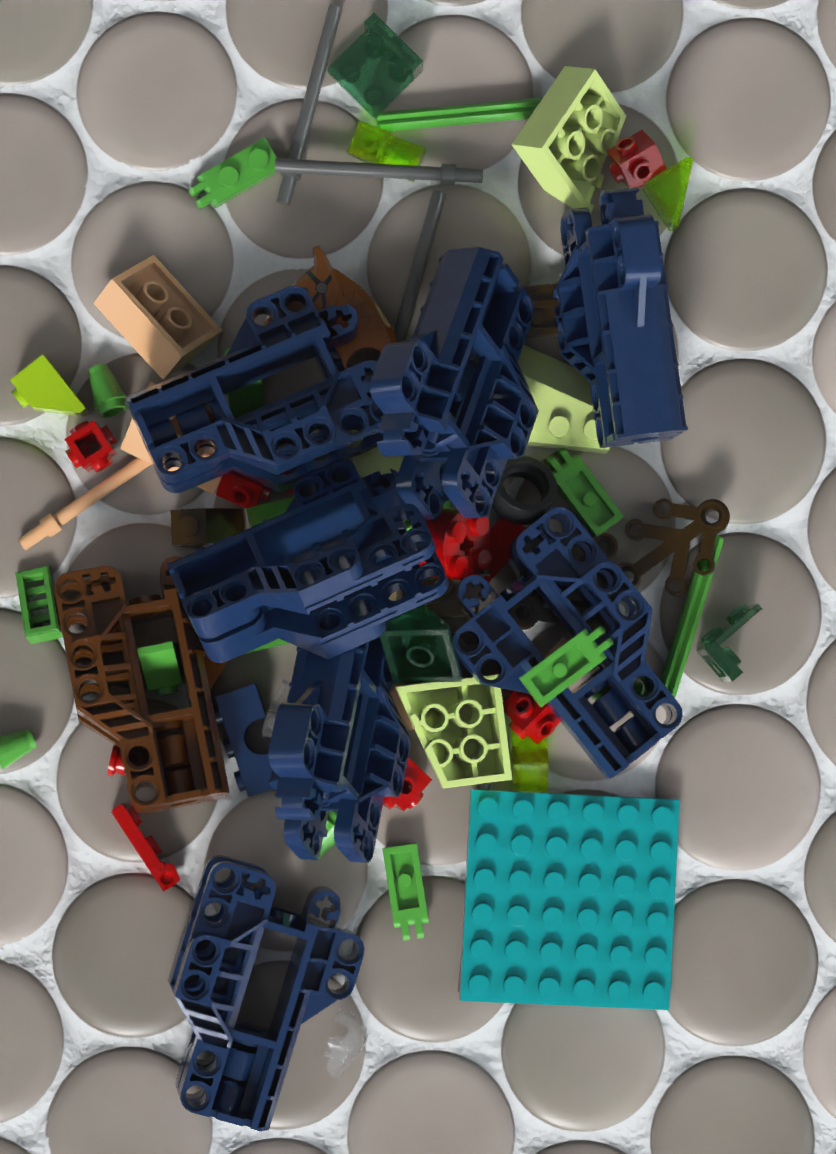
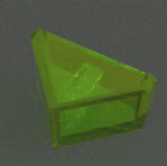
M684 158L644 185L643 192L669 231L676 232L679 226L694 158Z
M511 729L512 791L547 793L549 765L547 737L537 745L529 736L522 740Z

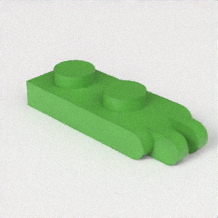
M264 137L197 177L199 184L192 187L189 193L192 197H196L203 192L206 193L204 197L196 201L199 209L211 203L214 208H217L276 174L275 158L277 157Z
M559 448L556 454L562 461L561 465L553 455L545 459L557 481V489L593 538L595 536L598 537L624 516L577 454L571 457L565 448Z
M602 626L591 633L586 628L519 677L522 684L540 707H543L607 658L603 651L613 645L614 642L610 637L599 645L595 642V639L605 632Z
M417 842L384 847L382 851L394 928L401 927L403 941L410 940L408 926L415 925L417 939L424 938L422 924L429 923Z

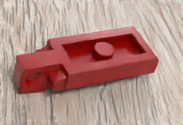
M123 803L112 809L111 813L162 891L169 889L181 879L174 864L162 862L157 857V855L162 853V850L153 836L149 835L145 838L138 828L143 821L132 805L126 809Z

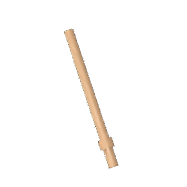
M139 458L134 459L54 515L49 513L40 519L38 526L18 539L20 544L27 550L46 536L53 537L62 530V525L151 464Z

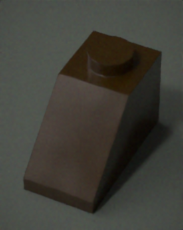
M198 508L170 510L172 545L176 548L210 546L226 539L228 535L232 536L244 531L243 509Z

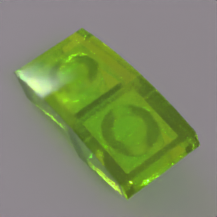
M359 121L347 150V154L365 163L421 166L426 153L425 147L395 137L390 131Z

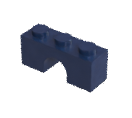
M257 684L216 696L217 704L213 705L215 719L218 726L222 724L225 726L228 737L223 739V744L228 758L235 757L239 771L234 772L239 791L246 790L248 797L273 789L268 783L273 770L269 763L268 753L261 754L253 751L246 740L249 726L256 720L268 717Z

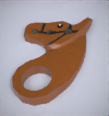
M320 245L313 247L314 266L297 279L292 286H301L306 289L317 311L335 304L336 306H346V304H349L356 310L358 315L356 337L351 342L336 348L344 368L346 369L349 359L358 351L372 349L381 353L387 343L397 342L392 326L373 298L359 284L332 268ZM292 301L286 307L290 311L298 312L305 305L300 301ZM267 316L266 320L264 321V325H267L272 321V318L270 316ZM339 317L336 324H340L342 328L348 327V321H343L342 317Z

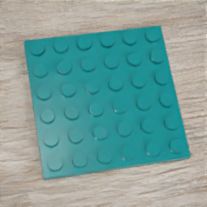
M470 789L459 1000L669 1010L680 800Z

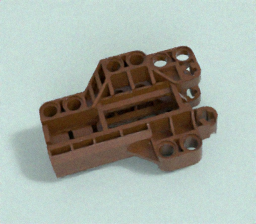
M177 556L166 559L161 565L160 585L163 598L157 594L143 595L129 600V604H126L120 573L110 566H99L67 572L59 576L54 584L79 723L120 748L129 800L132 807L140 813H153L170 808L174 809L201 802L214 801L227 797L230 793L210 690L227 661L215 663L208 658L185 612L173 579L169 576L170 571L166 564L181 558ZM74 580L73 582L63 584L65 581ZM108 584L111 590L104 592L102 585ZM91 586V594L93 593V595L87 596V587ZM69 590H76L80 593L73 599L63 596ZM171 617L189 708L149 715L132 624ZM74 624L86 626V629L81 633H73L69 630ZM123 652L125 663L103 665L102 658L104 656ZM82 660L91 661V662H90L89 664H87V665H79V664H77L78 662H80V661H82ZM129 681L131 694L113 696L109 693L108 686ZM88 694L98 695L94 700L83 699ZM183 728L184 734L170 735L157 739V733H167ZM142 753L149 760L143 766H135L129 759L133 754ZM190 763L191 769L176 770L164 774L163 768ZM148 787L155 792V797L148 802H143L135 794L140 788Z

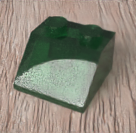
M425 604L386 621L387 627L380 636L393 683L462 682L463 675L449 624Z

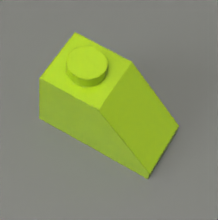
M43 354L10 379L16 387L11 393L23 408L30 405L35 411L83 417L90 413Z

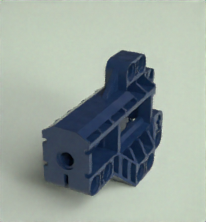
M638 187L603 190L600 192L599 206L602 222L600 226H592L588 207L569 209L561 218L560 223L565 270L559 283L553 289V299H557L558 303L560 302V305L554 307L556 327L558 331L562 332L557 334L560 355L589 381L596 435L600 448L633 445L636 442L642 444L668 441L688 430L667 292L668 285L666 284L658 228L659 221H654L651 214L644 215L642 199L637 200L636 193L640 191Z
M482 247L448 250L439 258L440 264L434 280L429 284L431 288L425 304L420 308L421 314L413 336L402 342L387 343L382 349L371 378V396L384 413L382 419L377 423L378 431L383 434V441H377L378 449L386 457L404 456L396 479L397 491L406 504H413L420 510L424 520H436L442 512L445 501H449V499L463 517L485 518L491 509L507 459H520L524 455L539 412L518 363L534 316L533 302L524 287L518 286L519 280L508 264H502L504 260L502 255L497 251ZM475 359H479L478 364H477L476 369H475V372H474V369H473L474 361H475Z
M295 285L284 288L250 304L247 309L246 318L226 356L125 397L133 421L164 489L170 493H181L234 471L281 493L292 488L297 479L336 461L348 460L378 447L377 441H383V434L378 431L377 423L382 419L381 417L384 413L380 408L375 410L377 404L373 398L370 399L368 397L371 396L370 383L372 376L365 377L366 371H370L373 375L378 362L373 360L364 361L345 369L342 359L336 348L351 342L356 337L358 331V315L356 310L349 304H346V306H336L335 304L317 311L306 289ZM292 301H300L305 305L298 312L290 311L286 307ZM265 314L270 316L272 321L262 326L256 324L254 319L258 315ZM342 317L343 321H348V327L342 328L340 324H336L338 318ZM315 358L325 381L234 418L225 399V394ZM204 405H210L216 420L215 423L211 424ZM177 418L184 436L178 438L171 419ZM319 429V432L310 435L314 430ZM348 430H357L358 432L350 433V432H347V431H348ZM363 438L360 445L356 447L347 446L348 444ZM289 443L288 445L277 449L278 446H280L281 444ZM207 453L212 454L208 457H201L202 455ZM330 453L329 457L323 461L315 460L317 457ZM296 466L298 467L297 470L292 474H282V472L287 471ZM173 467H179V469L175 471H168Z
M348 460L331 463L297 479L292 488L295 498L284 513L269 520H262L263 522L235 535H228L226 539L201 550L196 549L194 553L171 563H166L185 612L211 661L215 663L229 661L276 639L284 640L325 659H331L376 639L386 630L387 620L439 598L448 590V578L435 552L436 545L420 510L413 504H406L400 497L396 487L398 475L396 470L390 469L391 473L381 475L380 471H376L362 478L355 465ZM409 520L413 529L407 531L403 521ZM423 561L426 562V564H423L421 566L419 565V563ZM430 576L440 577L439 581L434 585H422L423 581ZM396 591L407 592L400 600H389L391 594Z
M555 507L511 542L509 555L523 575L503 590L500 596L486 579L478 575H470L459 583L456 589L457 598L471 619L454 632L450 641L451 648L474 679L481 685L530 694L519 677L545 658L507 611L535 589L573 637L585 628L589 633L593 632V629L586 621L595 615L605 627V634L600 638H596L595 642L599 645L609 637L614 642L613 645L603 651L607 658L597 665V671L572 691L566 688L549 701L547 705L604 777L612 778L653 747L661 738H664L680 724L683 712L678 701L645 661L652 607L620 567L610 561L574 514L567 508ZM550 519H556L561 523V534L554 533L550 529ZM538 536L542 542L526 554L522 548ZM572 546H577L583 551V562L573 558L571 553ZM596 575L602 579L603 588L598 585ZM469 584L472 587L480 586L481 591H479L478 596L483 602L487 599L489 593L495 600L475 615L470 608L477 607L480 603L474 597L471 599L465 598L464 594L468 591L465 585ZM574 590L589 607L581 614L566 597ZM619 603L625 608V616L619 610ZM463 632L472 633L477 639L476 648L472 652L463 651L458 644L459 636ZM485 660H492L499 667L498 676L493 680H488L481 674L480 668ZM636 678H639L644 683L645 689L641 696L635 693L633 688ZM608 683L611 689L591 704L587 699ZM659 706H662L666 711V720L662 724L656 718V710ZM630 711L633 717L613 732L610 726L618 722Z
M394 618L386 621L387 627L381 636L331 659H325L300 647L296 649L297 656L292 680L289 683L290 689L287 703H281L277 709L268 755L269 763L273 770L268 783L276 790L275 796L282 798L281 807H275V813L279 819H285L283 829L285 843L299 859L318 860L323 837H327L328 833L326 829L328 812L337 811L334 826L335 845L350 862L369 863L374 854L384 797H398L402 792L412 740L390 694L400 645V628Z
M217 855L210 858L204 867L190 916L182 932L168 978L174 997L191 1026L175 1085L183 1107L191 1113L215 1117L217 1120L239 1126H248L250 1129L257 1131H267L272 1122L301 1024L337 1000L345 999L352 993L364 957L365 947L362 940L354 932L337 927L341 903L340 898L332 889L325 886L312 889L306 897L302 914L298 915L285 909L271 907L276 892V885L262 867L231 857ZM220 869H230V875L226 880L221 882L215 881V875ZM242 875L246 876L245 880L247 882L258 883L260 879L263 881L262 886H255L253 891L249 888L248 883L241 881ZM325 896H328V900L332 905L330 908H323L321 917L325 921L330 920L329 924L308 916L309 913H312L319 918L320 908L316 905L317 900L323 901ZM214 902L220 904V908L215 914H204V910L209 904ZM264 928L297 937L269 1029L237 1020ZM346 939L354 940V951L347 956L340 955L338 952L340 943ZM207 940L204 945L196 946L200 941ZM228 947L238 948L234 962L222 959L225 949ZM342 973L345 976L343 986L336 990L330 989L328 987L329 978L333 974ZM196 975L193 979L186 980L189 976ZM217 976L228 978L225 992L214 988ZM232 1041L257 1047L256 1052L244 1047L231 1045ZM201 1052H212L207 1059H197ZM223 1074L232 1079L246 1081V1085L244 1086L237 1082L221 1079V1076ZM192 1086H201L200 1090L196 1093H186Z

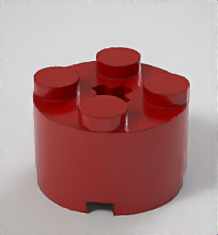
M443 508L436 520H425L436 545L435 552L448 579L462 581L464 578L470 575H478L482 570H487L490 567L492 555L489 551L490 523L487 516L485 518H465L458 509ZM425 561L419 563L420 566L426 564Z

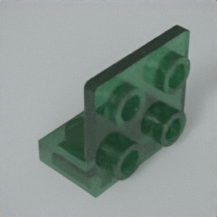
M373 13L364 22L365 32L328 67L327 72L373 118H377L378 113L383 112L423 72V60Z
M746 603L739 605L725 617L729 622L722 629L720 626L714 627L699 640L702 646L696 652L723 683L733 682L743 671L738 667L742 663L739 657L729 647L724 649L720 645L762 610L758 603L750 606Z

